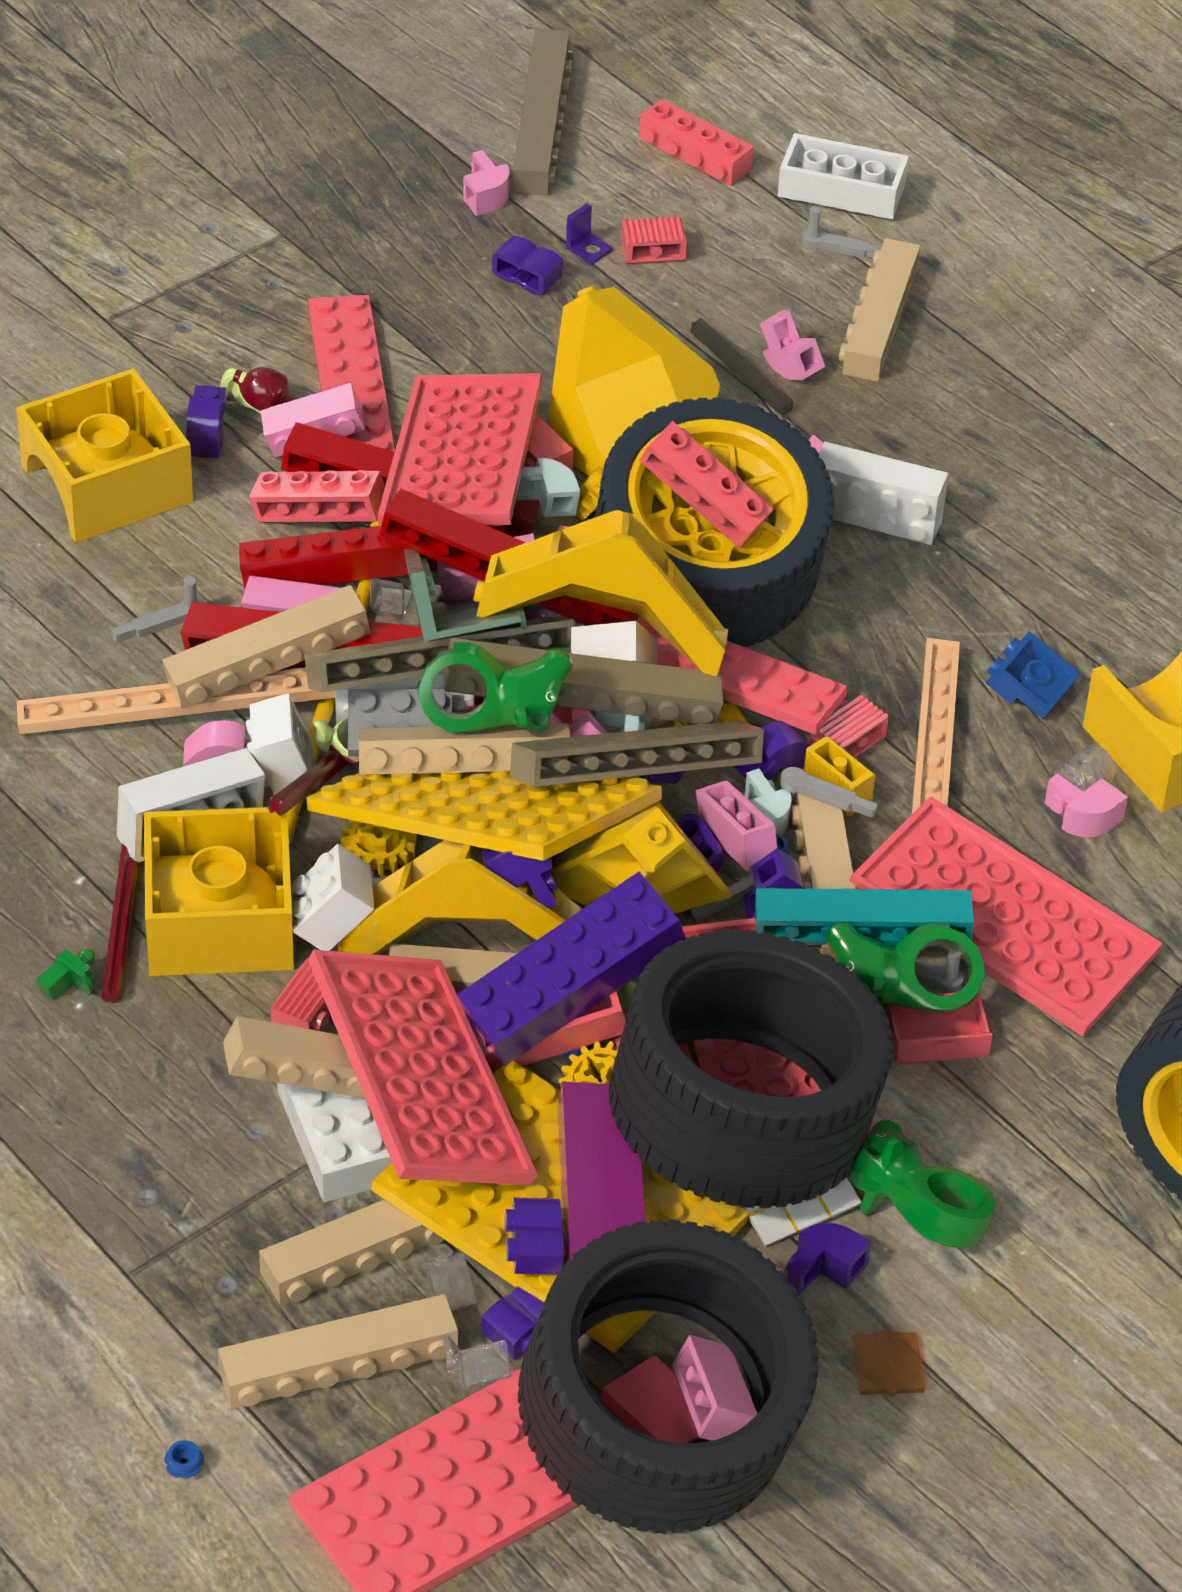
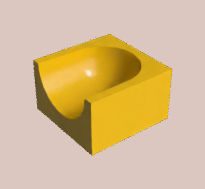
M134 368L16 407L21 465L27 473L43 467L48 469L62 499L69 524L70 536L75 543L193 502L190 443Z
M1182 651L1160 674L1132 688H1125L1104 665L1093 669L1083 721V728L1161 813L1182 804Z
M268 807L144 812L145 922L149 976L294 970L288 814L285 813L282 816H279L276 812L271 814Z

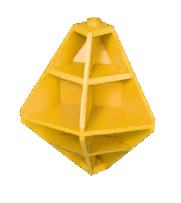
M595 286L584 288L577 292L578 297L563 306L547 424L573 448V465L588 476L599 466L604 469L606 458H608V453L614 446L615 441L619 436H622L629 426L632 427V423L637 419H642L646 413L650 411L655 412L656 408L663 405L667 407L669 403L676 401L681 403L686 399L697 400V398L712 400V398H717L720 388L712 366L615 287L596 290ZM656 503L652 509V514L664 510L666 507Z
M615 510L491 555L485 582H477L473 601L479 602L476 615L478 617L484 618L566 595L638 613L702 673L716 677L718 675L725 652L728 630L724 629L637 515Z
M639 776L622 777V779L627 780L632 778H640ZM660 801L551 857L553 868L549 870L555 877L559 890L569 898L585 906L590 905L638 871L641 872L674 914L725 898L729 899L734 895Z
M443 840L372 887L374 910L337 943L338 952L379 955L390 949L391 943L399 944L439 922L513 924L538 940L581 911L582 908L558 889L555 891L557 904L548 909L539 902L528 881L515 887L487 869L484 865L482 851L486 850L485 848Z

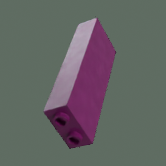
M562 1081L557 1108L565 1264L569 1259H573L577 1251L581 1248H586L587 1243L595 1238L600 1239L602 1234L608 1231L615 1232L618 1227L624 1225L630 1227L633 1223L645 1221L642 1161L638 1158V1153H634L628 1146V1141L625 1142L620 1134L621 1129H618L614 1122L615 1117L612 1116L608 1096L609 1084Z

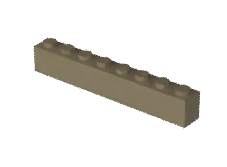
M535 28L513 165L512 193L548 196L549 184H555L556 166L558 165L559 148L561 145V130H563L569 77H571L574 56V43L569 42V31Z
M551 616L526 620L527 629L523 630L518 622L425 642L423 636L304 654L308 688L319 692H329L422 677L427 664L439 653L447 651L451 638L543 650L560 648L571 653V627H575V620L563 616ZM444 668L438 674H444Z
M451 638L447 649H454L453 642H469L481 646L494 656L505 669H511L537 660L548 651L459 638ZM569 653L573 660V668L562 684L555 705L695 724L716 723L723 705L721 673L718 672L716 677L704 674L696 669ZM453 664L444 668L445 692L486 697L487 686L484 677L477 669L467 664Z
M729 721L514 742L511 745L510 778L537 787L762 763L764 729L742 721Z

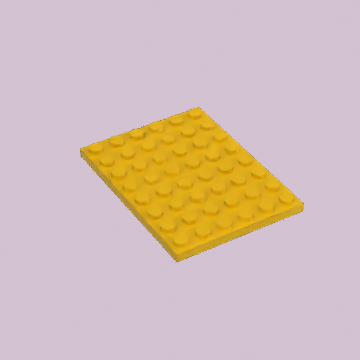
M510 771L358 773L345 776L341 782L334 785L323 786L321 791L308 796L307 811L499 852L512 851L514 855L544 861L662 800V786L648 784V781L642 778H632L629 780L613 778L533 787L510 778Z
M512 1061L508 1065L500 1067L493 1076L538 1174L532 1185L399 1179L394 1165L391 1163L372 1180L371 1190L513 1286H518L545 1302L550 1287L553 1285L557 1275L514 1274L513 1262L506 1261L507 1238L512 1237L511 1232H505L504 1216L505 1209H512L514 1197L560 1199L563 1231L557 1108L560 1090L519 1063ZM642 1162L646 1223H650L651 1220H662L663 1222L680 1220V1223L690 1221L697 1223V1226L703 1227L708 1225L714 1227V1230L718 1232L723 1230L732 1234L731 1237L747 1223L749 1212L742 1207L726 1205V1202L722 1201L720 1203L714 1202L705 1196L703 1198L696 1196L692 1191H685L679 1188L678 1184L668 1182L663 1178L662 1174L655 1173L650 1169L649 1164ZM564 1256V1259H563L562 1268H563V1266L565 1265V1256ZM634 1311L619 1314L598 1323L585 1334L615 1353L657 1311Z

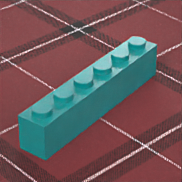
M756 888L755 931L761 934L763 932L773 933V936L777 937L780 935L790 938L789 940L795 942L798 940L806 943L805 945H827L826 934L829 928L842 922L851 924L863 936L886 945L897 946L904 937L921 925L931 922H950L951 929L965 933L972 940L974 927L972 891L955 889Z

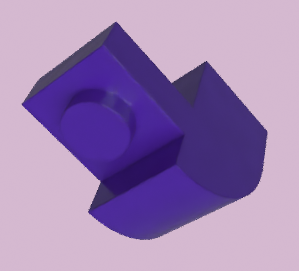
M195 385L194 394L189 399L186 439L190 443L191 456L219 458L224 438L223 415L227 401V388Z
M775 721L761 727L764 729L762 763L736 765L734 767L745 779L747 772L760 769L765 778L770 780L781 767L785 769L789 767L802 769L805 766L806 749L813 744L800 729L783 721Z
M778 848L751 866L756 887L742 896L748 919L755 918L756 888L804 889L798 863L794 858Z
M490 849L482 851L484 865L487 869L515 887L528 881L539 902L548 909L557 904L555 891L559 889V886L549 870L553 868L551 857L542 861L514 855L512 851L499 852Z
M820 1223L810 1226L799 1234L797 1252L791 1256L786 1265V1271L788 1272L787 1282L794 1285L799 1296L822 1273L846 1289L868 1265L871 1241L840 1224Z

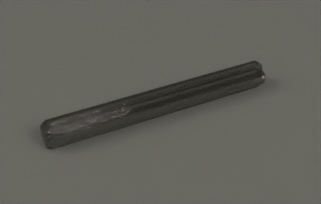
M699 318L696 322L693 321L691 323L692 328L690 332L779 414L785 415L787 412L792 411L793 400L704 319Z

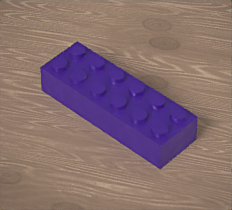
M638 871L456 995L467 1017L504 1066H506L639 976L645 966L651 962L652 958L660 954L666 947H672V944L680 940L684 941L686 936L679 919L641 872Z

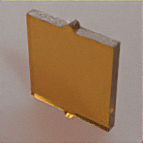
M882 1330L881 1333L853 1334L852 1339L860 1395L888 1394L890 1397H895L896 1394L924 1393L925 1386L916 1332L888 1333L887 1330Z

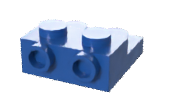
M1028 631L1021 641L1015 637L1003 651L1007 656L1005 660L999 656L986 672L991 677L986 681V684L1010 704L1018 698L1043 719L1081 673L1032 632Z

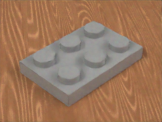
M348 689V756H359V728L437 726L424 714L417 689ZM432 689L437 703L443 709L453 713L452 692H445V689Z

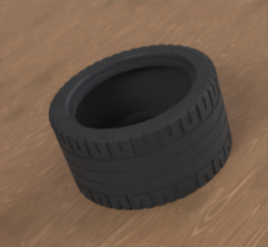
M717 930L714 933H700L699 936L693 935L685 938L684 941L680 940L672 944V947H666L660 954L652 958L651 962L643 969L635 986L609 1081L608 1096L611 1113L615 1117L614 1122L617 1128L621 1129L620 1134L625 1142L628 1141V1146L634 1153H638V1158L643 1163L649 1164L651 1170L657 1174H662L663 1178L668 1182H674L678 1184L679 1188L685 1191L690 1190L696 1196L702 1198L705 1196L710 1198L711 1201L718 1203L722 1201L726 1202V1205L731 1206L743 1205L745 1208H754V1206H759V1208L775 1206L779 1208L786 1207L788 1204H800L803 1200L807 1202L815 1199L817 1195L822 1196L829 1192L830 1189L835 1188L849 1175L854 1162L864 1146L892 1064L894 1052L893 1034L890 1029L889 1020L885 1017L886 1013L882 1005H879V1000L874 993H870V988L864 982L861 983V979L854 972L850 973L848 967L841 962L837 963L835 958L828 954H822L821 950L813 946L810 948L805 946L806 943L798 940L794 942L785 936H773V933L763 932L761 934L754 930H746V932L741 930H730V932ZM704 1039L735 1040L757 1045L773 1051L796 1064L816 1082L821 1091L798 1097L766 1096L744 1091L719 1081L701 1070L685 1056L679 1046L691 1041Z
M651 1220L650 1223L642 1221L633 1223L630 1227L628 1225L618 1227L615 1232L608 1231L602 1234L600 1239L595 1238L587 1243L586 1248H581L577 1251L573 1259H569L563 1266L562 1271L556 1276L547 1294L522 1361L518 1381L520 1419L523 1420L522 1428L524 1435L529 1438L527 1443L531 1451L535 1452V1459L540 1467L546 1469L545 1474L550 1480H555L558 1484L557 1487L564 1494L568 1493L571 1496V1500L579 1506L581 1504L586 1507L585 1510L594 1515L596 1513L601 1515L602 1519L612 1523L615 1521L619 1523V1526L629 1529L632 1526L636 1527L638 1531L648 1532V1530H654V1533H666L667 1531L681 1533L685 1529L694 1531L701 1529L704 1525L706 1527L715 1525L720 1519L724 1521L732 1517L735 1511L739 1513L746 1508L749 1502H753L760 1495L761 1491H764L772 1477H774L807 1414L816 1390V1378L819 1371L817 1363L819 1352L818 1348L815 1347L817 1338L815 1331L812 1330L813 1323L809 1314H806L807 1308L803 1300L798 1298V1291L793 1284L787 1282V1276L781 1270L778 1271L775 1268L776 1264L769 1258L765 1259L762 1256V1252L755 1247L750 1248L747 1246V1242L737 1238L736 1240L731 1237L732 1234L723 1230L721 1232L715 1231L714 1227L708 1225L702 1227L690 1221L680 1223V1220H668V1222ZM659 1311L684 1317L709 1330L734 1354L747 1377L757 1415L738 1431L720 1439L703 1443H673L644 1435L617 1419L597 1398L585 1377L581 1365L578 1340L598 1323L623 1313Z

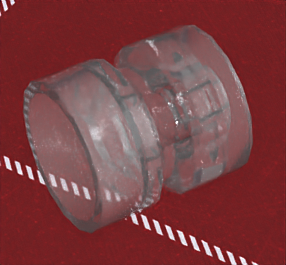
M1096 744L1089 745L1077 752L1073 759L1069 757L1055 765L1051 772V778L1058 773L1083 792L1101 778L1112 784L1117 776L1113 759L1105 749Z

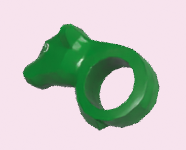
M453 642L454 649L439 653L427 664L421 680L418 681L417 694L424 714L433 724L446 731L454 733L469 732L503 725H516L518 729L526 728L540 732L548 728L550 724L551 714L558 700L562 684L573 668V660L568 651L552 648L537 660L511 669H505L494 656L481 646L469 642ZM453 664H467L477 669L484 677L487 686V695L483 703L474 711L465 714L451 713L443 709L435 700L432 691V683L436 675L443 668Z
M841 922L832 925L826 934V944L832 951L836 962H841L848 967L850 973L854 972L861 979L860 982H864L870 988V993H874L879 1000V1005L889 1004L930 1014L948 1015L967 1007L979 994L985 979V964L978 946L965 933L951 929L950 922H931L921 925L904 937L896 947H891L863 936L849 923ZM932 945H947L955 948L964 956L969 967V979L966 986L960 992L950 996H938L928 992L919 984L915 975L917 955L923 949Z
M881 1120L874 1125L865 1147L861 1149L853 1164L850 1175L852 1184L858 1189L865 1191L860 1211L864 1215L870 1216L886 1199L890 1198L900 1214L914 1229L927 1239L944 1246L966 1248L977 1245L989 1229L991 1217L996 1206L993 1193L983 1182L972 1175L955 1168L943 1166L926 1167L922 1162L918 1145L903 1135L899 1124L891 1120Z

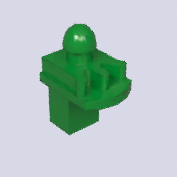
M87 948L81 950L78 956H75L66 949L56 957L57 961L36 979L40 991L51 1000L59 996L71 983L89 995L94 990L93 985L96 983L93 979L95 975L89 971L91 969L90 966L95 961V953Z

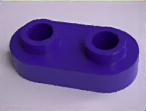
M694 813L683 815L677 820V824L713 869L717 871L725 860L723 847L708 824L699 815Z

